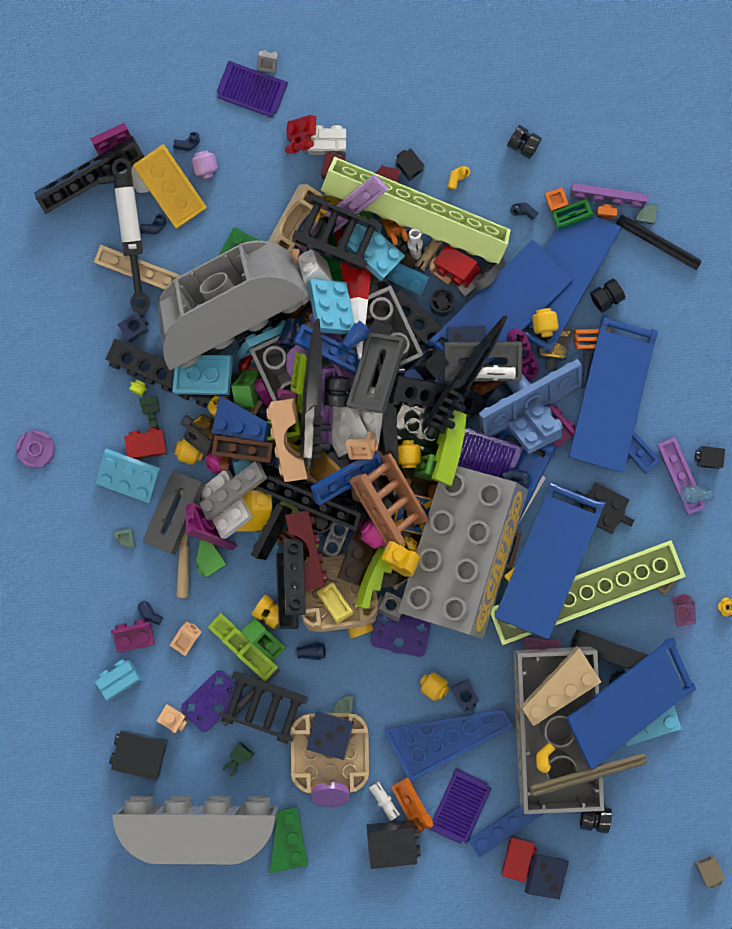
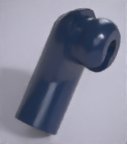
M191 132L185 141L175 139L173 149L191 151L200 142L199 134Z
M526 202L513 204L510 209L513 216L527 215L531 220H534L539 214Z
M157 215L152 224H141V234H158L166 226L164 215Z
M513 469L501 473V478L519 479L521 485L530 483V475L525 471Z
M142 601L138 604V610L142 618L157 625L161 624L163 617L154 613L147 601Z

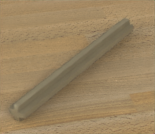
M641 753L596 766L594 769L589 768L531 785V793L533 796H538L647 764L645 754Z

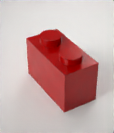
M449 245L443 248L433 262L436 272L440 276H447L455 285H462L465 288H468L480 272L477 261Z
M158 427L150 428L146 433L132 431L129 432L128 436H124L128 457L142 459L168 454L165 432L159 430Z
M515 836L509 838L501 870L502 877L521 882L526 881L531 867L529 866L531 858L533 859V855L536 854L537 847H534L533 841Z

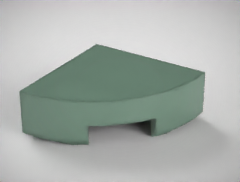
M648 205L641 209L635 221L654 225L658 205Z
M133 529L113 532L115 539L121 545L128 548H136Z
M353 695L341 698L336 703L333 713H352Z

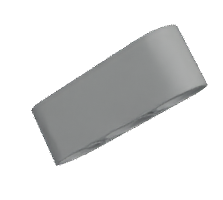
M335 522L332 524L323 547L326 555L331 557L339 555L350 528L344 526L345 533L341 536L336 535L334 529L340 524ZM330 543H335L338 546L337 551L333 554L327 551V546Z

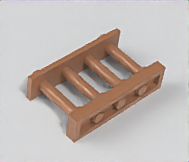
M389 453L380 456L382 465L368 476L366 473L352 477L349 482L385 544L388 545L389 541H393L400 545L405 541L401 532L412 523L414 525L425 523L429 519L398 467L396 460ZM385 473L390 483L379 492H376L372 482ZM392 490H395L399 500L386 509L381 499ZM404 506L409 516L396 526L391 516Z

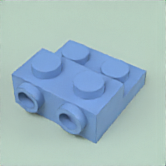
M541 403L525 410L524 416L508 423V429L528 454L560 439L563 429L561 421L554 419L548 406L544 407Z

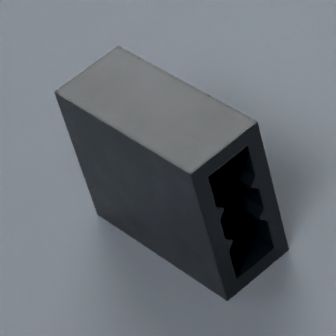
M126 730L120 731V734L115 736L114 745L117 746L115 753L111 754L109 764L112 765L111 770L158 780L168 740Z
M413 820L366 824L371 869L418 864L417 857H421L420 845H416L415 839H419L418 827H414Z

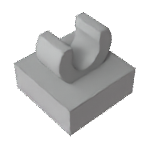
M266 49L259 51L257 70L276 73L277 52L270 53Z

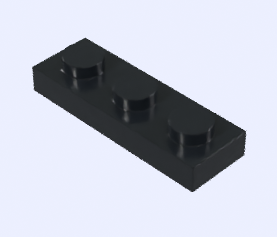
M277 504L273 508L267 524L262 529L261 536L253 546L251 553L253 557L267 560L286 523L285 515L290 514L293 509L281 504Z

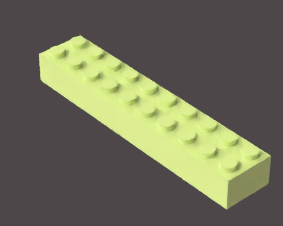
M334 157L320 191H323L327 196L343 200L375 173ZM375 174L388 189L363 209L364 211L374 212L383 219H391L400 226L419 229L421 234L425 233L436 241L442 240L449 243L453 248L466 250L470 255L483 257L487 262L500 263L508 245L511 229Z
M672 540L576 575L555 625L686 577ZM499 605L493 607L491 618L502 645L532 634L496 619L495 614Z

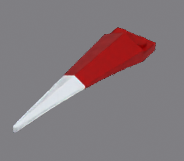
M345 230L336 231V245H339L338 242ZM339 262L343 282L347 283L354 323L360 320L365 324L371 272L366 268L362 272ZM363 341L356 345L359 360L362 357Z

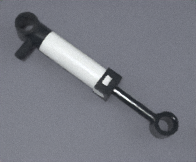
M119 158L112 165V176H103L97 179L99 185L114 183L123 256H130L135 291L130 300V305L133 310L144 312L148 309L150 301L144 292L142 293L137 255L143 254L131 164L128 160ZM120 163L125 164L127 167V171L123 174L116 171V166ZM136 298H144L145 306L143 308L135 306Z

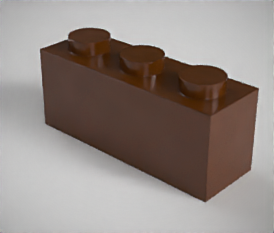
M214 435L212 455L214 457L272 464L275 445L267 442Z

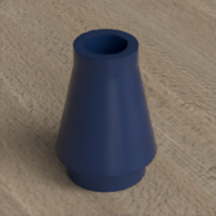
M292 318L286 319L278 338L281 347L287 349L295 347L293 341L297 335V320Z
M319 641L297 647L298 659L321 661L322 658L326 657L325 644Z

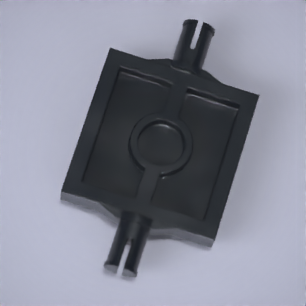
M596 482L587 495L577 490L575 491V493L600 502L601 500L606 502L596 527L613 534L620 522L630 527L633 525L634 519L624 515L625 508L630 499ZM582 504V509L595 514V508Z

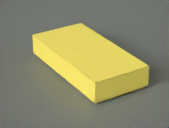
M333 582L316 591L336 624L354 615L352 609Z

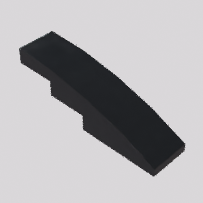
M577 629L570 646L592 647L597 650L598 658L631 669L648 656L647 654Z

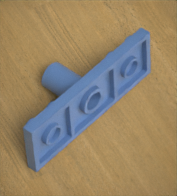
M578 359L569 362L564 367L550 372L546 377L533 384H530L523 374L521 381L505 382L514 394L501 399L491 407L484 408L479 413L481 433L494 436L507 429L508 423L524 416L525 410L539 403L544 407L549 406L581 388L582 364Z

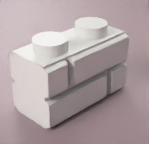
M316 125V135L311 136L314 146L308 150V154L326 155L327 152L336 155H346V129H342V126L339 125L331 126V129Z

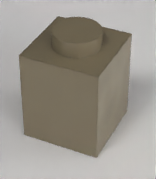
M713 855L695 862L702 882L707 888L718 887L722 884L721 881L725 880L717 859Z

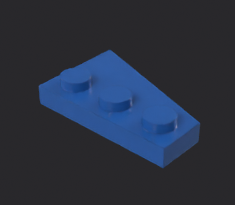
M219 396L212 429L213 434L267 442L270 423L227 398Z

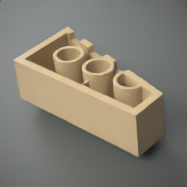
M576 646L569 656L559 664L553 673L546 678L520 707L534 726L600 684L601 681L581 649Z

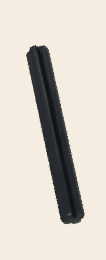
M620 215L616 222L618 226L693 269L697 270L702 262L699 258L624 215Z

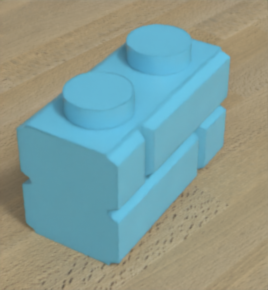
M122 659L114 664L115 669L110 672L105 670L98 675L99 679L95 683L107 701H110L142 680L130 660L125 662Z

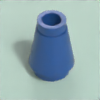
M359 320L353 324L342 343L351 350L369 337L368 334L371 331Z

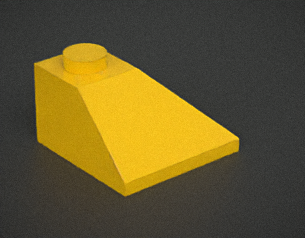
M259 490L250 491L243 498L253 518L235 532L262 531L271 516L272 496Z

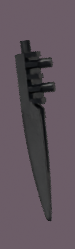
M507 315L503 316L465 362L453 382L446 386L425 420V423L429 426L425 432L426 436L431 438L435 431L443 434L445 432L444 426L450 429L455 427V422L449 420V418L454 419L455 416L452 414L454 410L461 413L465 411V405L459 402L464 403L465 399L463 397L468 395L471 385L489 357L507 320Z
M319 318L316 319L312 332L303 388L300 456L306 458V467H313L314 458H321L320 451H330V443H320L322 441L321 431H331V424L321 423L323 421V417L320 414L322 408V350Z
M386 353L380 354V363L377 364L375 370L376 385ZM398 368L397 375L404 376L405 369ZM388 402L382 418L381 446L383 455L391 453L398 465L397 409L393 406L397 404ZM392 490V497L397 500V494L395 490Z

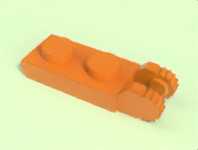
M378 216L393 246L398 244L396 236L401 234L405 242L409 241L405 226H400L391 219H383Z
M405 778L392 785L391 788L408 820H413L414 827H418V832H423L425 828H432L433 821L431 816L426 813L409 778Z

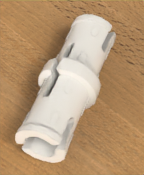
M416 228L409 231V241L407 244L410 251L409 255L414 259H419L423 242L421 240V231Z
M498 365L482 367L476 379H515V367H498Z
M379 781L369 787V790L378 802L377 805L381 806L389 821L400 815L391 801V796L387 795Z

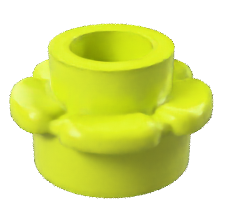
M139 380L130 382L129 390L133 393L143 396L147 392L145 383Z

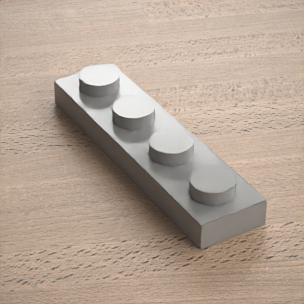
M253 462L199 503L206 520L214 519L267 479L260 462Z

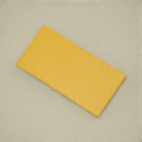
M164 144L132 165L175 229L207 208Z

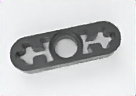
M503 256L499 264L487 262L472 282L477 290L488 287L506 265Z

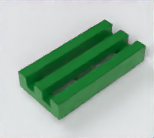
M587 198L551 212L558 230L594 217ZM586 206V208L580 209V210H578V211L570 212L569 214L564 215V216L559 217V218L557 217V216H559V215H561V214H564V213H566V212H569V211H572V210H574V209H577V208Z

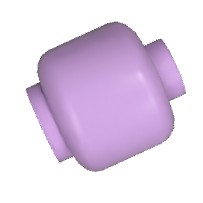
M209 150L195 153V157L191 159L194 174L202 176L203 179L213 177V172L218 170L214 153H209Z

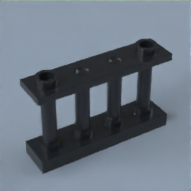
M310 195L309 204L313 205L303 230H300V232L295 230L292 242L364 272L367 265V260H364L366 249L374 231L381 233L383 225H380V222L376 219H366L326 202V199L322 196L316 195L314 197ZM321 208L330 212L331 215L321 238L317 240L310 237V231ZM338 216L349 220L339 245L334 247L329 245L328 239ZM356 224L366 227L367 230L357 253L353 255L346 252V246Z
M283 539V553L276 554L278 629H298V615L306 614L303 540Z
M234 671L231 679L236 680V687L227 713L219 712L218 716L223 717L222 721L232 725L233 722H237L277 736V741L288 744V741L293 742L294 737L289 736L295 715L302 703L307 704L309 697ZM248 684L254 686L253 690L255 692L245 720L235 717L234 714L243 688ZM266 690L272 693L271 697L273 699L263 726L252 723L261 695ZM285 697L291 699V706L280 733L270 728L279 702Z

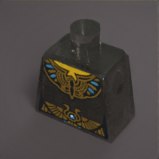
M565 328L551 354L537 345L538 359L546 360L545 370L556 371L557 361L566 360L574 329ZM536 334L537 337L547 342L551 340L550 337H541V334Z
M201 414L195 420L185 415L180 423L187 428L184 439L204 456H207L212 452L214 435H217L212 433L214 419L206 414Z

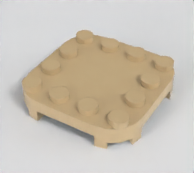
M345 555L323 557L324 563L320 564L322 571L326 570L328 578L325 586L333 582L352 609L354 615L336 624L317 595L316 591L321 588L305 591L306 614L301 615V618L309 631L326 632L369 625L376 620L378 614L377 591L372 592L369 609L357 608L355 603L360 586L337 578ZM306 557V560L304 561V567L308 563L309 557Z
M315 713L305 714L297 718L291 727L290 733L291 737H294V741L291 742V777L297 788L303 792L311 793L316 785L326 783L327 786L333 782L347 786L349 792L357 791L363 787L369 776L368 728L364 719L354 713H326L354 721L345 760L306 750Z

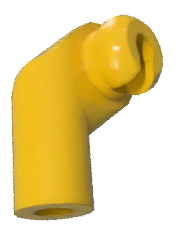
M461 166L451 171L447 189L456 190L458 181L468 177L470 169L466 166Z
M549 742L536 754V766L542 773L549 772L551 768L548 756L555 748Z

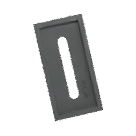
M369 333L346 406L351 409L385 414L407 340L404 337ZM386 351L374 395L369 398L367 393L371 387L377 362L381 352Z
M444 342V355L449 362L444 369L445 382H453L463 365L458 364V360L460 358H469L481 342ZM496 342L488 357H506L508 359L507 364L498 365V367H515V379L493 380V378H478L474 381H521L522 342ZM483 365V367H493V365Z
M173 471L143 542L175 555L186 531V506L191 502L198 503L205 483ZM181 489H184V495L179 501L171 520L172 523L163 535V529Z

